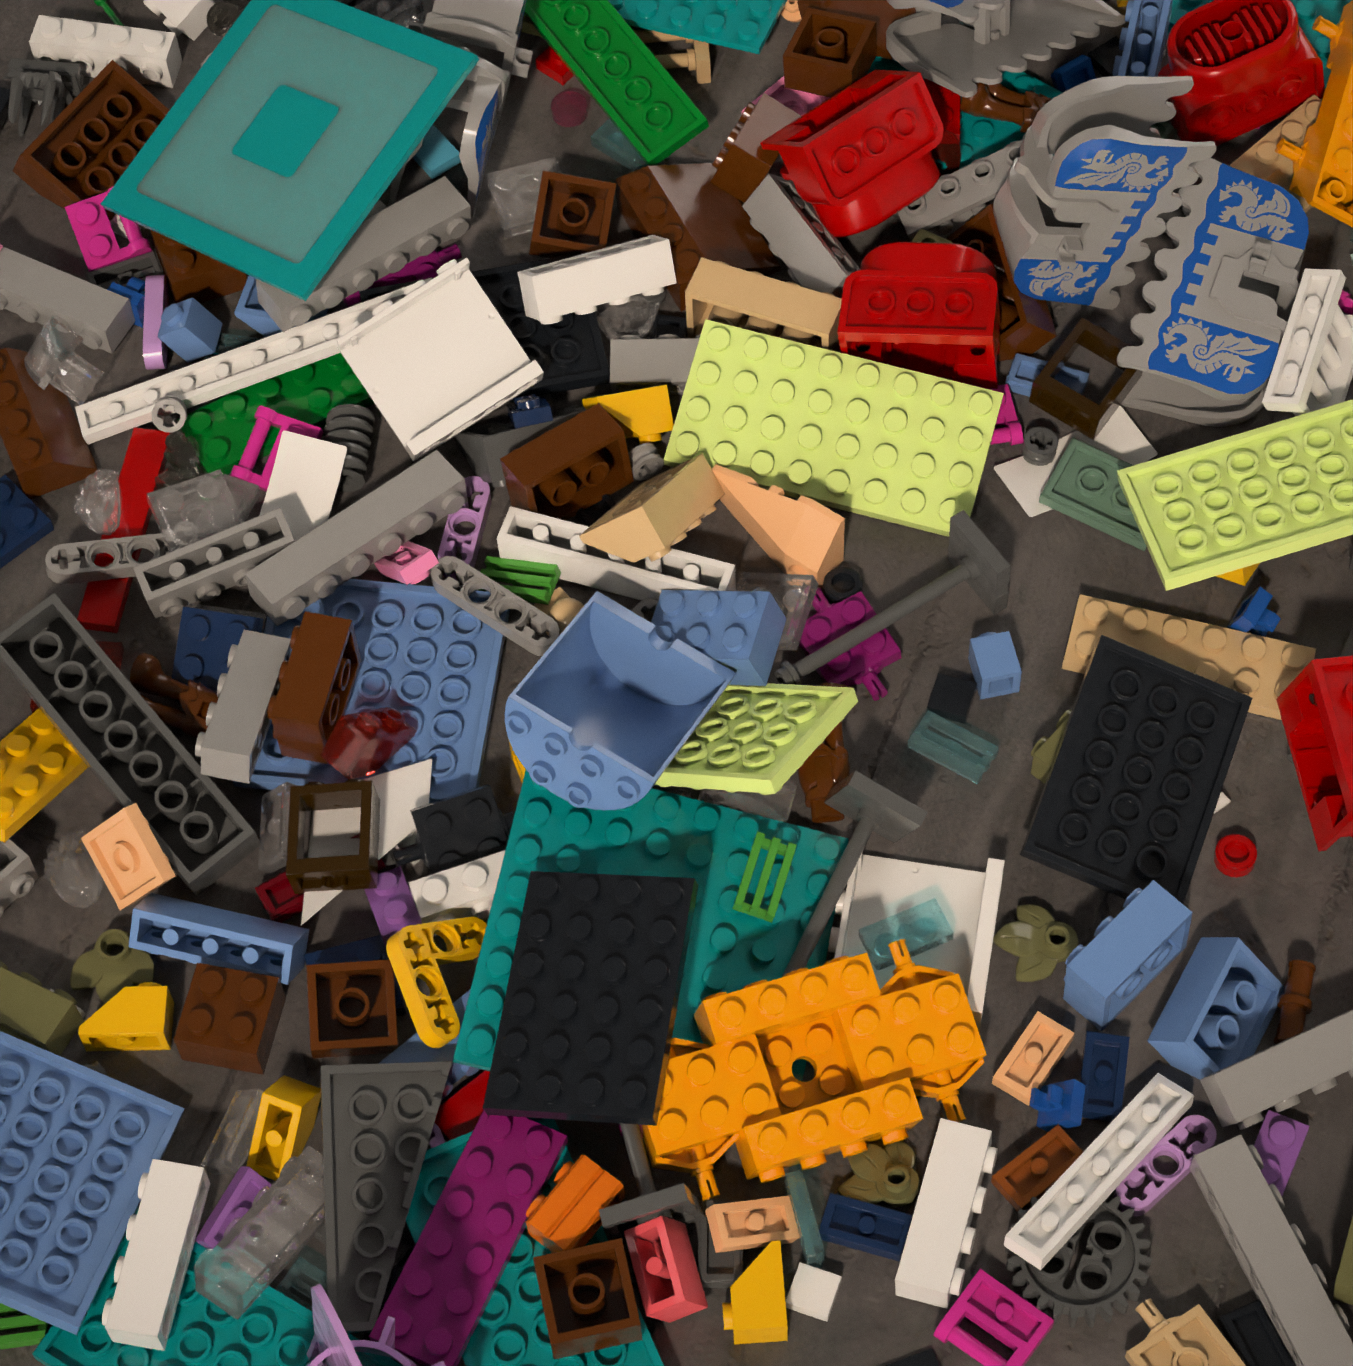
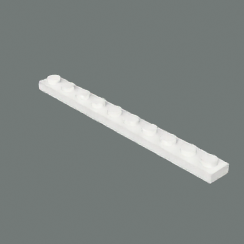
M432 277L425 279L424 282H429L430 280H432ZM411 285L76 406L75 409L82 437L87 444H91L152 422L154 405L160 398L165 396L180 398L185 403L186 408H190L339 354L337 340L341 338L339 333L345 327L355 321L363 324L374 317L372 311L388 300H391L394 304L406 296L404 291ZM167 405L165 410L160 408L159 414L163 416L174 414L175 406Z

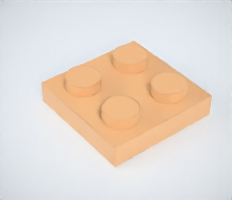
M137 803L123 808L81 837L120 910L133 905L176 877L168 857L163 853Z

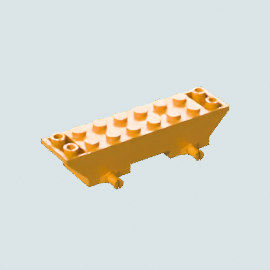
M1352 0L1344 6L1337 25L1320 15L1315 19L1314 26H1312V30H1316L1330 39V54L1326 67L1331 69L1316 123L1307 128L1303 144L1300 147L1282 138L1275 149L1276 153L1293 161L1294 175L1289 190L1305 198L1309 205L1353 227Z

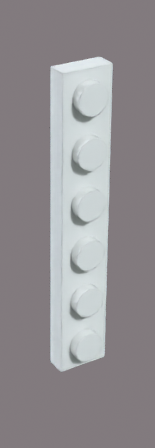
M1157 1073L1005 1235L1004 1246L1041 1270L1192 1106L1194 1095Z

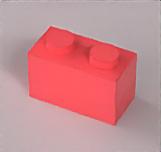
M659 1216L624 1231L646 1316L671 1323L708 1308L685 1223L665 1216Z

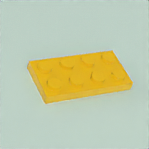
M39 708L0 741V841L4 843L88 768L81 757Z

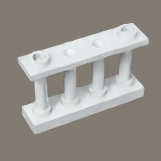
M1304 269L1262 400L1266 410L1293 412L1295 416H1299L1345 402L1353 377V315L1344 314L1338 305L1346 280L1342 270Z

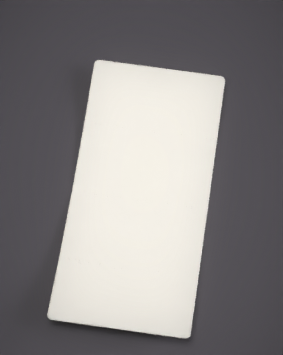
M1121 406L1117 408L1094 440L1077 430L1059 439L1055 458L1048 465H1032L1021 456L994 466L998 476L1029 517L1052 510V508L1039 503V498L1073 437L1132 465L1147 462L1157 456L1156 450Z
M283 431L260 515L281 508L295 541L329 520L347 447Z

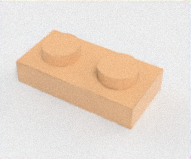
M1037 1011L993 1076L992 1084L1029 1106L1032 1088L1041 1089L1073 1041L1075 1033Z
M789 1196L714 1204L705 1210L716 1253L766 1247L771 1241L778 1240L781 1241V1244H789L800 1238Z

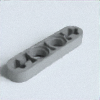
M176 531L59 544L49 549L46 554V573L53 582L58 584L136 577L133 568L143 564V562L135 561L131 556L137 549L144 548L150 550L154 555L151 559L153 560L160 557L161 547H164V554H168L177 550V547H185L197 542L198 539L189 532ZM99 553H108L114 558V561L109 566L99 567L92 562V559ZM80 556H85L86 568H81ZM66 559L68 569H60L59 560Z
M454 556L441 557L438 559L439 563L431 568L432 584L440 595L530 653L543 656L560 635L558 623L552 617L461 559ZM453 572H456L457 581L451 577L445 580L442 579L443 573L451 575ZM477 589H485L491 593L489 599L482 603H476L469 599L470 594ZM508 609H516L522 613L521 618L513 623L504 622L500 619V616ZM546 631L549 632V639L541 637L539 640L535 639V632L540 635L545 634Z

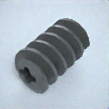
M345 404L336 406L327 413L323 440L347 447L337 488L341 492L357 491L364 486L365 482L363 476L367 470L365 464L369 458L367 451L370 450L371 446L370 438L373 434L372 426L374 425L375 416L368 408L360 405Z

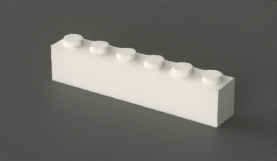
M512 506L509 507L497 536L500 558L556 564L561 571L559 579L638 600L648 598L659 600L662 590L736 591L734 564L671 548L672 550L668 554L651 562L649 557L633 563L584 544L579 535L588 529V526Z

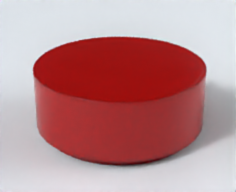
M1230 834L1221 838L1214 852V863L1217 869L1224 875L1235 878L1249 874L1253 870L1257 859L1255 844L1248 837L1240 834Z

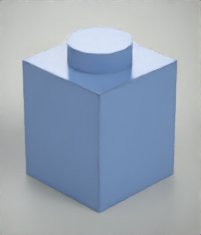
M193 297L171 304L165 308L161 316L162 321L157 336L162 342L187 363L215 353L223 324Z
M986 632L976 638H971L968 660L975 683H977L980 700L1019 692L1022 671L1010 632Z

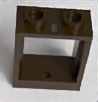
M1081 318L1034 380L1029 402L1094 440L1142 376L1143 371L1120 367L1117 364V357L1121 349L1126 346L1135 345L1125 343L1108 333L1103 326L1095 323L1092 324L1086 319ZM1079 345L1124 371L1099 405L1054 379Z
M349 779L343 783L324 784L321 782H308L303 786H290L286 876L295 894L309 891L377 888L380 798L372 780ZM361 807L359 855L303 859L306 811Z

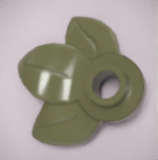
M1031 904L1017 906L1016 912L1018 922L1004 925L994 936L993 942L1001 949L1019 957L1015 975L1017 981L1034 982L1043 980L1051 976L1057 963L1066 961L1070 953L1078 946V936L1070 925L1055 921L1050 912L1045 908ZM1052 936L1062 937L1065 942L1062 944H1054L1051 942L1050 938Z
M110 929L99 936L93 950L78 957L71 972L70 985L73 990L96 987L100 1000L105 1004L124 987L133 986L134 983L153 982L154 964L146 952L128 947L130 937L128 932ZM113 948H123L121 953L114 956L109 955Z
M899 1141L889 1144L885 1149L875 1144L866 1143L867 1151L848 1157L849 1164L855 1175L838 1187V1193L841 1196L870 1204H877L884 1200L887 1204L894 1207L906 1206L916 1198L920 1189L919 1176L914 1170L916 1156L912 1148L905 1142Z

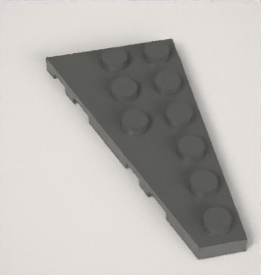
M452 1061L321 1065L327 1295L347 1334L371 1333L377 1321Z

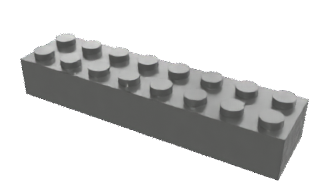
M55 593L51 594L0 633V661L119 805L125 808L137 803L163 853L168 857L170 866L195 896L203 892L261 846L252 827L210 777L201 774L200 765Z

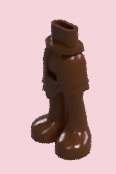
M1001 82L995 85L975 83L977 85V93L972 97H962L961 111L975 117L1015 123L1021 126V133H1026L1038 111L1052 99L1041 93L1036 94L1031 90L1021 94L1006 88Z
M147 653L139 654L133 662L130 671L132 686L137 691L178 701L184 709L182 711L157 703L140 694L163 723L179 729L186 736L197 738L199 732L206 733L208 728L206 726L208 707L211 702L217 703L219 698L217 697V692L191 679L188 680V684L174 680L164 674L161 663L156 657Z
M822 683L819 685L832 687H848L844 684L838 683ZM841 721L825 738L824 743L820 744L805 760L804 764L797 769L799 782L805 795V805L811 808L812 822L815 823L835 822L845 818L844 814L824 803L830 789L850 775L849 754L844 747Z

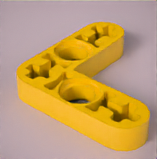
M464 917L409 925L401 928L387 941V955L417 1034L431 1048L445 1046L455 1039L460 1032L459 1019L438 965L473 960L479 956L487 924L478 917ZM434 934L444 940L447 947L446 952L436 946L433 938ZM465 934L469 938L473 937V939H466L463 942L461 941V937ZM416 978L422 979L428 985L430 996L423 994L418 989Z

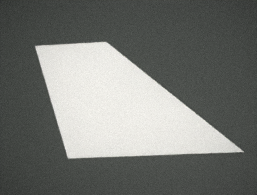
M432 759L362 779L373 781L380 798L378 860L416 829L410 810L429 804ZM361 807L313 811L308 858L359 855L360 839L351 837L360 833ZM343 890L304 892L301 925Z

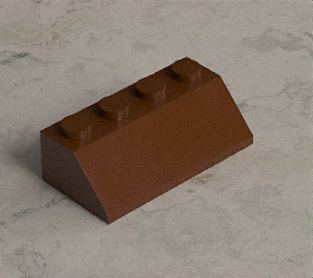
M993 204L988 205L946 238L954 244L965 245L982 252L995 266L1001 321L999 334L1000 350L997 355V362L1014 359L1016 353L1030 356L1057 336L1046 300L1034 299L1021 293L1013 281L1004 245L993 214Z
M7 347L0 349V437L23 493L29 499H33L99 474L89 447L82 437L80 426L50 356Z

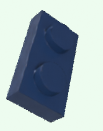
M536 393L516 396L514 403L506 404L509 420L515 429L553 421L549 403L544 397H537Z
M1091 1031L1086 1032L1080 1082L1086 1085L1082 1118L1112 1122L1122 1111L1130 1037Z
M830 1193L819 1228L818 1239L900 1262L913 1215Z

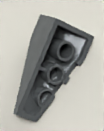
M583 403L563 407L557 410L558 416L553 417V421L516 429L512 422L503 424L501 421L487 423L465 429L454 436L474 475L481 477L484 482L492 483V487L506 486L500 458L587 409L583 407Z

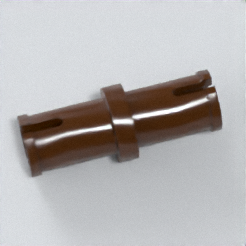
M1305 960L1289 961L1284 994L1279 996L1277 1003L1278 1008L1281 1010L1276 1036L1274 1037L1275 1044L1291 1038L1304 1030L1306 1015L1311 1013L1313 1006L1309 998L1316 966L1311 962Z

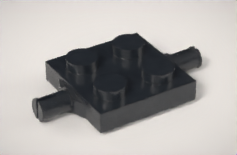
M489 784L411 809L410 812L416 828V843L392 850L396 864L400 867L401 865L421 859L432 875L506 850L509 829L512 826L515 810L503 814L496 805Z

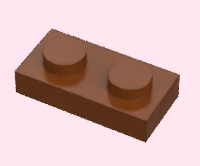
M1056 1125L992 1176L991 1183L1017 1212L1020 1209L1027 1210L1030 1206V1199L1035 1197L1039 1200L1044 1195L1046 1189L1050 1188L1083 1151L1059 1125Z

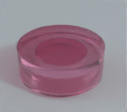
M565 91L559 93L551 102L552 118L561 126H577L584 122L587 117L586 99L578 92Z

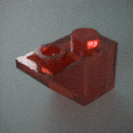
M391 707L340 716L320 756L348 780L373 775L414 737L417 730L405 721L406 718L400 711Z

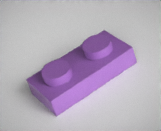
M401 867L378 874L377 888L364 889L385 947L388 939L401 928L422 924Z
M1268 1110L1254 1147L1262 1159L1264 1168L1261 1172L1268 1185L1274 1184L1281 1196H1283L1310 1126Z
M241 1166L195 1241L235 1265L280 1193V1190L252 1168Z

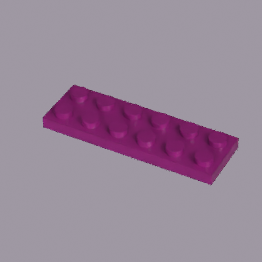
M485 1110L483 1111L369 1335L370 1341L379 1342L386 1320L390 1316L395 1318L396 1351L424 1366H432L440 1361H444L446 1366L458 1365L526 1228V1221L529 1219L526 1216V1212L531 1203L543 1193L568 1142L567 1135L526 1117L487 1115Z

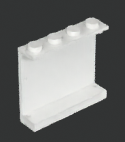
M467 257L458 263L455 259L445 263L436 271L438 276L427 283L424 280H419L404 291L406 296L393 304L391 300H388L372 311L374 317L363 324H360L359 321L351 323L339 333L341 338L337 340L338 350L414 462L537 384L543 378L544 371L536 360L530 361L469 270L470 262Z
M861 854L847 882V888L843 890L836 904L835 914L842 915L840 928L832 927L828 952L835 953L834 959L841 956L853 957L867 952L879 989H881L894 976L893 970L896 969L888 944L896 940L898 942L900 939H905L912 963H915L916 966L954 972V974L959 973L977 1028L980 1030L1005 860L988 858L985 873Z

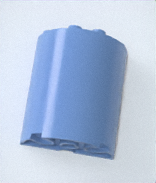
M599 591L594 593L508 696L505 706V727L513 751L536 784L545 787L577 808L617 810L629 807L646 796L733 680L736 673L678 638L673 642L662 640L655 631L656 625Z

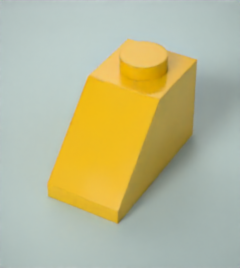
M667 385L582 399L585 409H589L599 403L624 430L625 438L638 437L639 444L662 440L661 433L672 431L674 426Z
M143 982L138 986L124 987L79 1026L78 1035L86 1051L171 1050L174 1001L168 986H162L154 982Z
M283 1075L262 1093L247 1167L252 1168L259 1175L283 1184L288 1182L314 1128L321 1098V1088Z
M778 1240L771 1241L731 1285V1302L722 1303L724 1330H733L734 1345L788 1341L781 1241Z

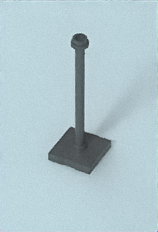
M962 510L950 518L948 560L955 567L954 569L793 665L788 661L781 663L780 668L775 670L776 679L779 684L802 685L801 678L963 581L970 585L995 615L1007 608L1011 565L966 512Z
M856 770L830 789L824 803L847 817L854 819L858 824L782 977L791 971L806 967L872 831L896 843L922 825L927 811Z
M620 1123L639 1196L600 1209L599 1213L603 1227L616 1239L622 1238V1242L625 1244V1230L659 1216L685 1223V1225L705 1219L702 1201L696 1195H693L684 1183L656 1191L639 1125Z

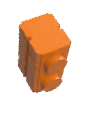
M582 1154L575 1163L568 1161L561 1167L554 1179V1183L557 1185L547 1197L541 1194L531 1203L526 1212V1216L529 1218L526 1221L528 1233L545 1248L550 1249L552 1253L583 1247L602 1226L599 1210L619 1204L625 1198L624 1185L586 1155Z

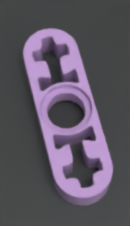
M166 275L146 276L143 358L146 370L167 368L168 346L157 337L162 321L161 316L165 308L170 304L169 284Z
M469 476L464 478L467 497H470L473 492H479V495H476L474 498L473 510L469 509L468 502H466L456 513L448 514L438 551V559L445 556L456 557L457 546L461 547L462 561L474 568L492 500L488 482H484L478 476ZM464 521L471 522L476 526L471 533L466 535L458 534L454 531L455 526ZM453 572L451 575L442 574L446 578L451 577L457 581L456 572Z
M1190 1115L1181 1120L1168 1132L1115 1189L1114 1198L1117 1196L1121 1198L1119 1210L1123 1212L1133 1208L1135 1210L1133 1216H1140L1147 1213L1191 1172L1189 1168L1193 1156L1214 1147L1217 1134L1213 1123L1204 1116ZM1188 1130L1193 1134L1199 1131L1204 1133L1203 1144L1199 1141L1193 1142L1187 1148L1184 1155L1180 1148L1187 1141ZM1158 1156H1169L1176 1161L1178 1170L1171 1175H1162L1155 1170L1153 1160ZM1145 1176H1147L1150 1183L1144 1188L1142 1194L1143 1201L1137 1197L1131 1201L1127 1199V1186L1135 1190L1144 1182Z

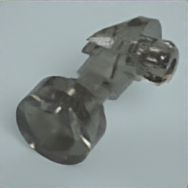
M223 0L215 3L207 13V25L214 35L223 38L251 0Z
M181 431L169 434L165 440L168 448L163 454L174 470L167 468L154 479L162 496L176 509L191 500L192 487L196 483V479L200 477L199 444L194 436L185 437V434Z

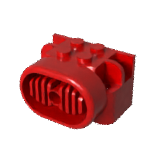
M1214 0L1186 13L1174 24L1167 39L1169 64L1162 67L1158 73V77L1192 76L1194 86L1188 93L1181 96H1173L1166 100L1173 103L1176 108V115L1170 121L1174 128L1178 130L1177 133L1182 141H1214L1216 146L1293 112L1313 94L1322 99L1325 92L1322 60L1300 27L1298 14L1291 0Z
M874 70L760 142V145L765 150L779 151L785 164L780 169L782 178L793 181L800 197L812 204L818 219L834 237H846L866 231L882 223L925 195L936 185L940 172L931 150L940 144L944 128L920 72Z
M895 242L876 247L864 257L860 270L851 273L845 279L843 285L837 331L841 353L985 389H998L996 363L1000 350L999 334L1001 321L996 282L997 273L994 264L982 252L961 244Z
M1353 655L1311 660L1276 699L1318 852L1326 851L1340 837L1351 836L1353 838ZM1310 694H1314V705L1309 700Z

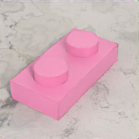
M407 541L395 553L384 556L374 564L380 574L408 585L409 583H419L427 578L431 573L430 569L439 562L431 549Z

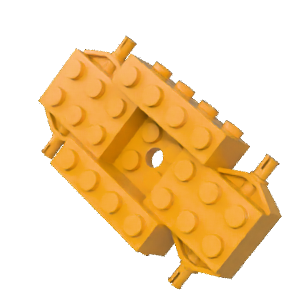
M900 939L898 942L896 940L888 944L896 969L893 970L894 976L881 989H879L868 953L866 952L853 957L841 956L829 960L819 967L809 970L808 968L797 969L775 980H760L744 986L741 990L731 993L726 991L719 992L703 998L694 1013L703 1043L672 1038L657 1126L639 1125L652 1168L691 1173V1177L696 1176L702 1200L705 1201L720 1196L712 1172L714 1170L713 1164L734 1143L736 1144L747 1180L759 1176L761 1183H765L785 1176L784 1168L800 1164L802 1170H808L827 1163L825 1156L841 1151L843 1158L867 1151L866 1143L882 1139L884 1145H889L908 1138L907 1131L923 1119L916 1096L936 1098L937 1102L942 1101L948 1120L955 1122L966 1120L958 1098V1089L983 1065V1058L987 1054L959 973L954 974V972L916 966L915 963H912L906 940ZM799 1059L809 1061L814 1068L813 1079L808 1082L796 1079L792 1073L793 1062Z

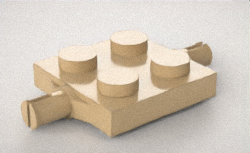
M1151 1298L1145 1300V1303L1142 1302L1135 1309L1151 1331L1145 1340L1126 1352L1125 1358L1131 1366H1246L1200 1304L1181 1316L1168 1319L1163 1317Z

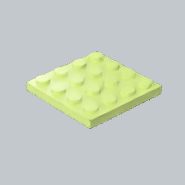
M767 683L766 686L728 685L654 785H659L660 787H690L695 790L716 789L727 792H754L762 795L776 794L857 704L858 699L855 690L851 687Z

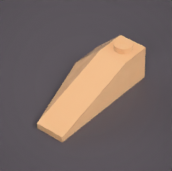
M716 464L712 471L725 493L720 498V501L780 570L787 575L792 583L799 587H807L812 591L817 587L822 588L827 573L838 568L844 561L845 518L811 498L802 495L798 500L784 496L783 488L772 485L766 490L759 487L752 477Z

